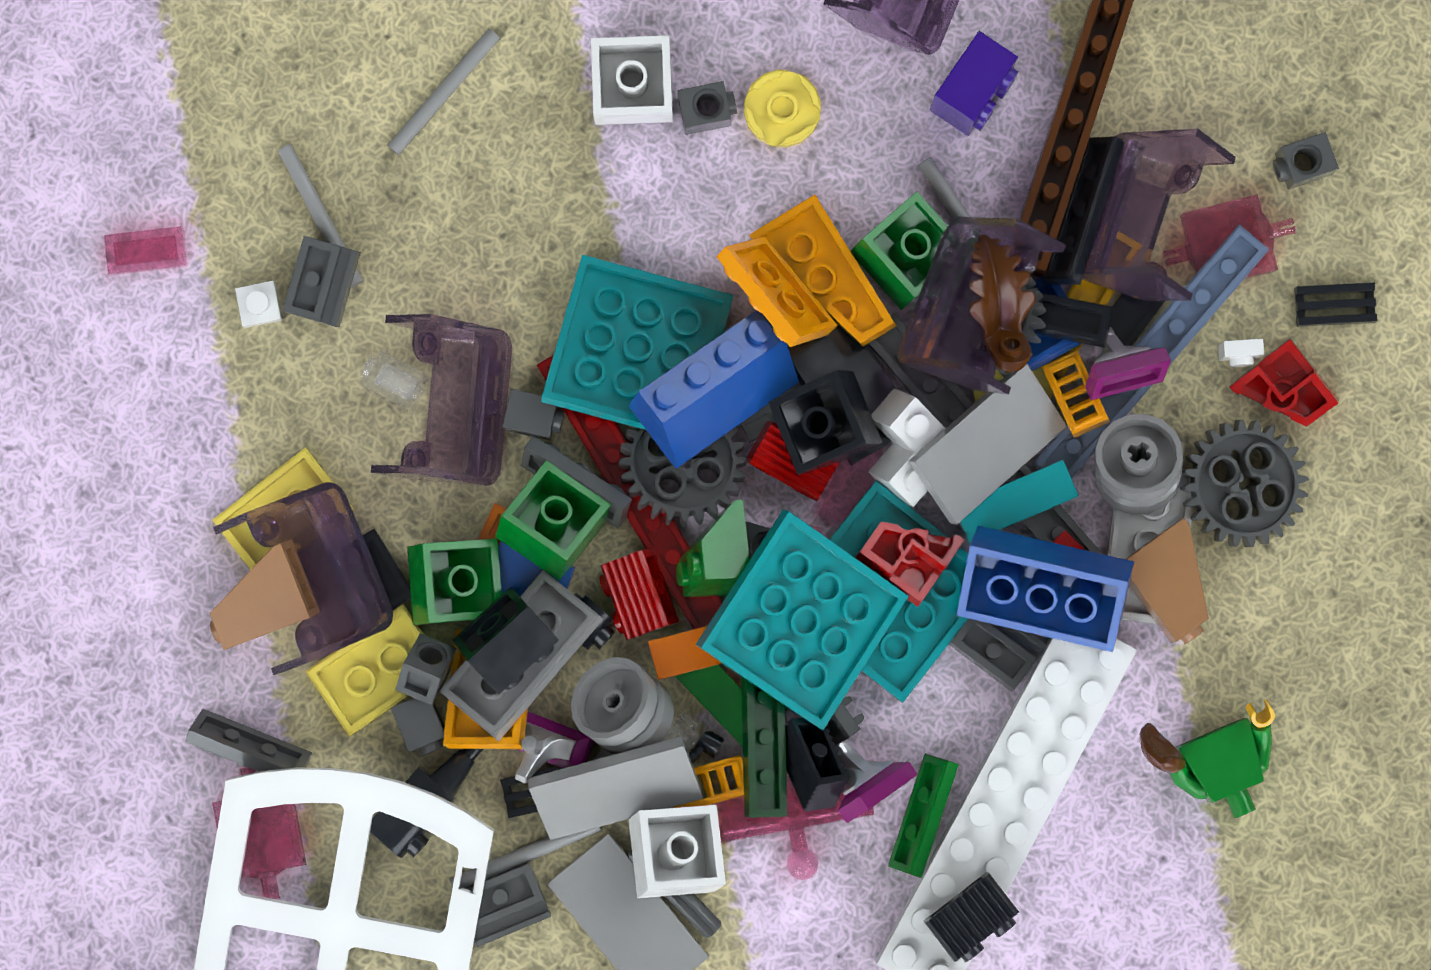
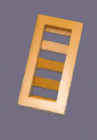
M1078 350L1042 366L1074 438L1110 423L1100 398L1094 400L1089 398L1068 407L1066 401L1087 392L1085 386L1089 374ZM1073 364L1076 365L1078 371L1056 380L1054 373ZM1082 378L1084 385L1064 394L1062 393L1061 387ZM1094 405L1097 412L1077 421L1074 420V414Z
M741 754L695 767L696 775L701 774L707 797L677 805L673 808L707 806L744 795ZM732 766L737 788L733 790L729 788L724 767ZM713 770L717 772L722 793L716 795L714 794L708 773Z

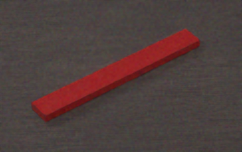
M553 355L537 364L545 381L548 377ZM562 408L565 410L564 413L605 482L619 486L627 495L633 483H621V476L629 470L618 468L619 459L629 457L620 452L621 444L628 442L617 423ZM640 495L632 497L627 514V519L645 549H654L666 585L691 627L697 629L708 626L723 603L719 596L684 597L683 586H679L677 583L676 566L680 562L682 555L690 547L674 519L670 525H666V514L662 512L654 520L651 519L653 507L648 505L644 509L638 510L637 507L641 497Z

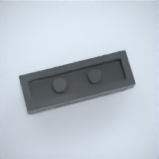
M535 436L529 440L524 447L521 467L535 475L547 460L610 503L611 506L605 521L617 529L627 518L632 499L619 486L603 481L594 475L592 470L586 465L576 463L563 455L552 443L543 442Z
M205 709L201 710L189 728L185 742L199 747L206 752L214 753L256 771L295 767L307 768L312 754L310 751Z

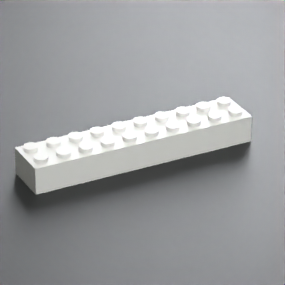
M1049 637L1046 643L1047 646L1038 657L929 859L922 878H919L875 960L877 965L886 970H966L971 960L965 963L960 958L954 962L923 921L986 872L990 873L1004 893L1007 894L1137 652L1136 649L1116 639L1114 651L1109 652Z

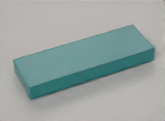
M1061 460L999 487L960 523L968 542L971 543L977 526L1001 530L1076 498L1079 495L1064 460Z

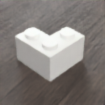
M894 388L871 414L875 425L893 444L868 473L904 503L914 507L928 490L909 463V460L946 428L916 397Z

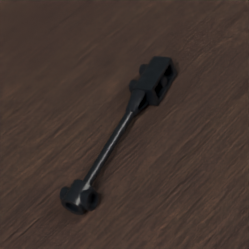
M576 592L574 595L603 619L582 645L587 650L593 645L600 650L615 633L610 628L613 619L589 597L584 595L582 598ZM460 749L432 775L423 767H418L405 783L434 793L452 803L456 799V793L474 765V760L484 749ZM381 811L372 818L370 832L400 858H403L407 852L414 858L429 841L424 835L427 830Z

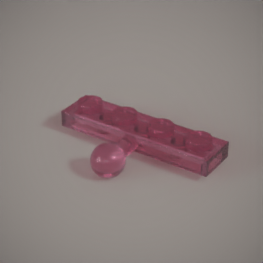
M788 789L787 816L744 817V798L711 804L717 805L721 843L789 831L792 853L787 860V869L790 875L798 880L812 878L819 866L816 855L808 850L804 828L845 821L838 811L845 797L843 792L834 807L805 812L795 789ZM873 807L857 818L873 816Z

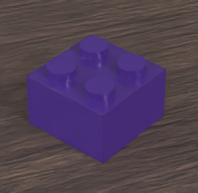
M978 31L934 95L929 111L969 136L974 127L981 131L997 105L993 102L995 96L1003 99L1015 81V77L1019 72L1014 69L1018 56L981 31Z

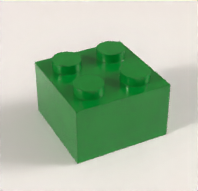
M546 460L501 515L495 537L560 581L604 526L611 504Z

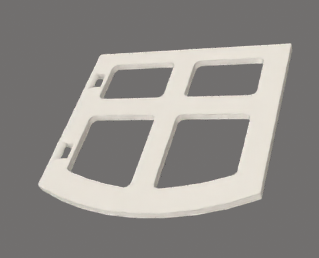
M295 767L259 771L228 778L225 781L194 970L226 969L232 928L235 925L317 940L320 943L317 970H346L349 950L353 947L432 961L437 965L438 970H469L494 829L465 809L434 793L399 780L367 772L336 768ZM297 803H338L342 805L344 815L327 907H313L245 894L241 891L240 880L251 816L254 809ZM381 811L410 822L457 847L459 855L446 927L443 930L371 918L358 913L359 892L372 818L375 812ZM463 867L477 868L473 891L460 888Z

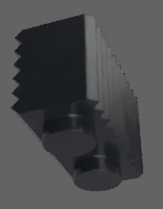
M795 718L787 721L788 725L785 726L786 770L803 810L807 812L834 807L851 776L846 774L847 769L843 768L845 763L840 761L842 756L838 755L839 750L834 748L836 743L832 742L833 737L829 735L831 730L826 727L824 730H821L804 718Z
M986 872L923 922L954 962L962 958L966 963L984 949L981 942L994 933L998 938L1016 924L1013 917L1019 911L990 873Z

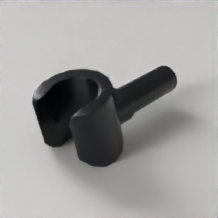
M713 731L704 732L696 746L689 753L692 764L700 757L702 752L714 758L724 742V738Z

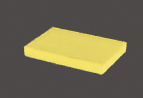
M305 447L212 521L251 570L273 546L288 540H293L297 553H300L355 509Z
M404 604L305 671L349 736H352L409 697L395 689L406 657L419 634L424 633L419 625H413V617Z

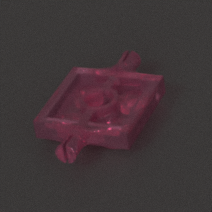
M1256 194L1182 213L1180 219L1185 233V246L1166 251L1163 250V259L1167 258L1164 261L1166 267L1189 261L1196 274L1240 224L1269 249L1245 277V279L1278 270L1273 252L1274 239L1296 234V227H1289L1294 224L1292 218L1270 224L1262 212L1259 197Z
M249 767L239 769L241 775L256 772V770ZM222 801L212 802L217 828ZM295 804L256 808L252 811L241 878H260L264 897L280 899L276 875L288 868L307 865Z

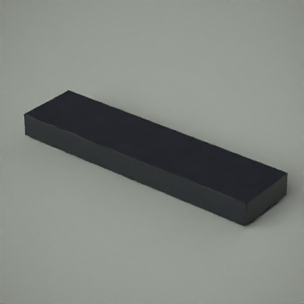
M1117 136L1089 137L1053 251L1042 278L1050 285H1081L1125 144Z

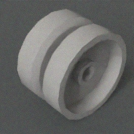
M1147 414L1126 415L1113 421L1101 433L1095 449V484L1102 498L1115 509L1125 513L1149 514L1165 507L1175 497L1181 482L1183 467V448L1176 431L1162 419Z
M611 657L597 662L583 674L575 686L571 700L572 719L578 729L612 755L662 742L671 728L674 716L673 699L666 687L656 678L650 676L639 664L628 658Z

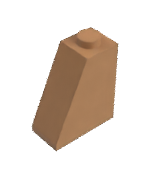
M1183 518L1131 554L1126 560L1134 561L1129 584L1130 588L1170 643L1181 639L1184 644H1187L1204 632L1201 624L1208 620L1209 617L1190 526L1186 519Z
M292 539L273 546L209 613L212 619L210 622L211 633L214 639L221 643L223 650L298 623L320 613Z

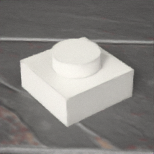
M274 281L235 288L242 327L248 328L282 321Z
M1263 339L1223 341L1218 345L1219 361H1230V367L1254 365L1253 359H1258L1264 355Z

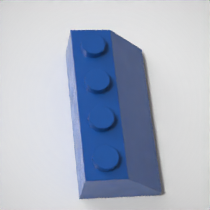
M756 310L638 391L628 406L675 469H677L769 404V401L780 397L797 385L799 381L787 343L781 341L775 335L772 324L762 313Z
M977 526L969 547L956 616L1113 652L1134 561Z

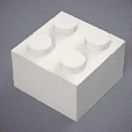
M669 35L591 38L593 116L595 125L673 122Z
M717 805L640 810L628 819L637 898L715 892L726 885Z

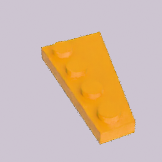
M815 194L748 235L751 240L765 237L826 312L862 347L896 327L895 322Z

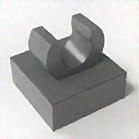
M850 696L843 698L826 726L827 729L831 730L829 735L833 737L832 742L836 743V745L861 729L858 725L864 720L862 713L853 718L846 709V705L853 701Z

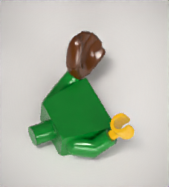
M1266 699L1264 700L1265 707L1259 713H1255L1254 707L1249 703L1246 705V711L1251 719V724L1248 718H1241L1176 747L1155 726L1147 723L1141 728L1139 733L1141 750L1148 762L1159 770L1169 773L1174 784L1195 799H1206L1207 802L1213 803L1226 798L1233 817L1238 818L1256 810L1247 788L1263 782V773L1269 768L1272 748L1271 723L1275 718V713Z

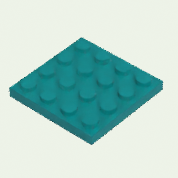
M582 255L541 402L645 429L628 405L638 391L724 333L734 295Z
M876 480L829 540L855 558L880 522L898 524L905 530L920 528L929 530L928 534L947 536ZM961 547L918 607L908 600L905 601L861 670L901 703L906 700L968 620V618L956 616L968 553Z
M783 509L699 638L696 646L817 728L824 730L909 596L797 516Z

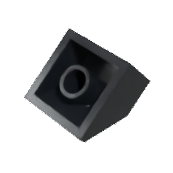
M832 371L768 402L797 475L848 460L883 444L854 371Z
M510 587L452 641L472 667L500 694L505 689L510 690L523 679V672L534 662L539 663L545 660L554 650L553 645L559 639L518 593Z

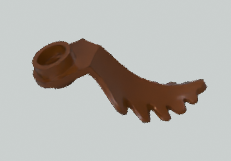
M981 234L978 236V242L973 243V247L977 250L971 252L972 258L979 262L971 263V270L981 278L970 282L971 290L980 296L981 299L971 304L970 313L983 328V342L994 359L995 365L1003 371L1016 372L1024 368L1031 357V347L1021 327L1024 318L1036 302V295L1033 291L1022 290V287L1030 279L1029 271H1013L1021 262L1020 255L1014 254L1008 257L1012 249L1010 245L999 246L1001 242L999 238L991 239L988 235Z

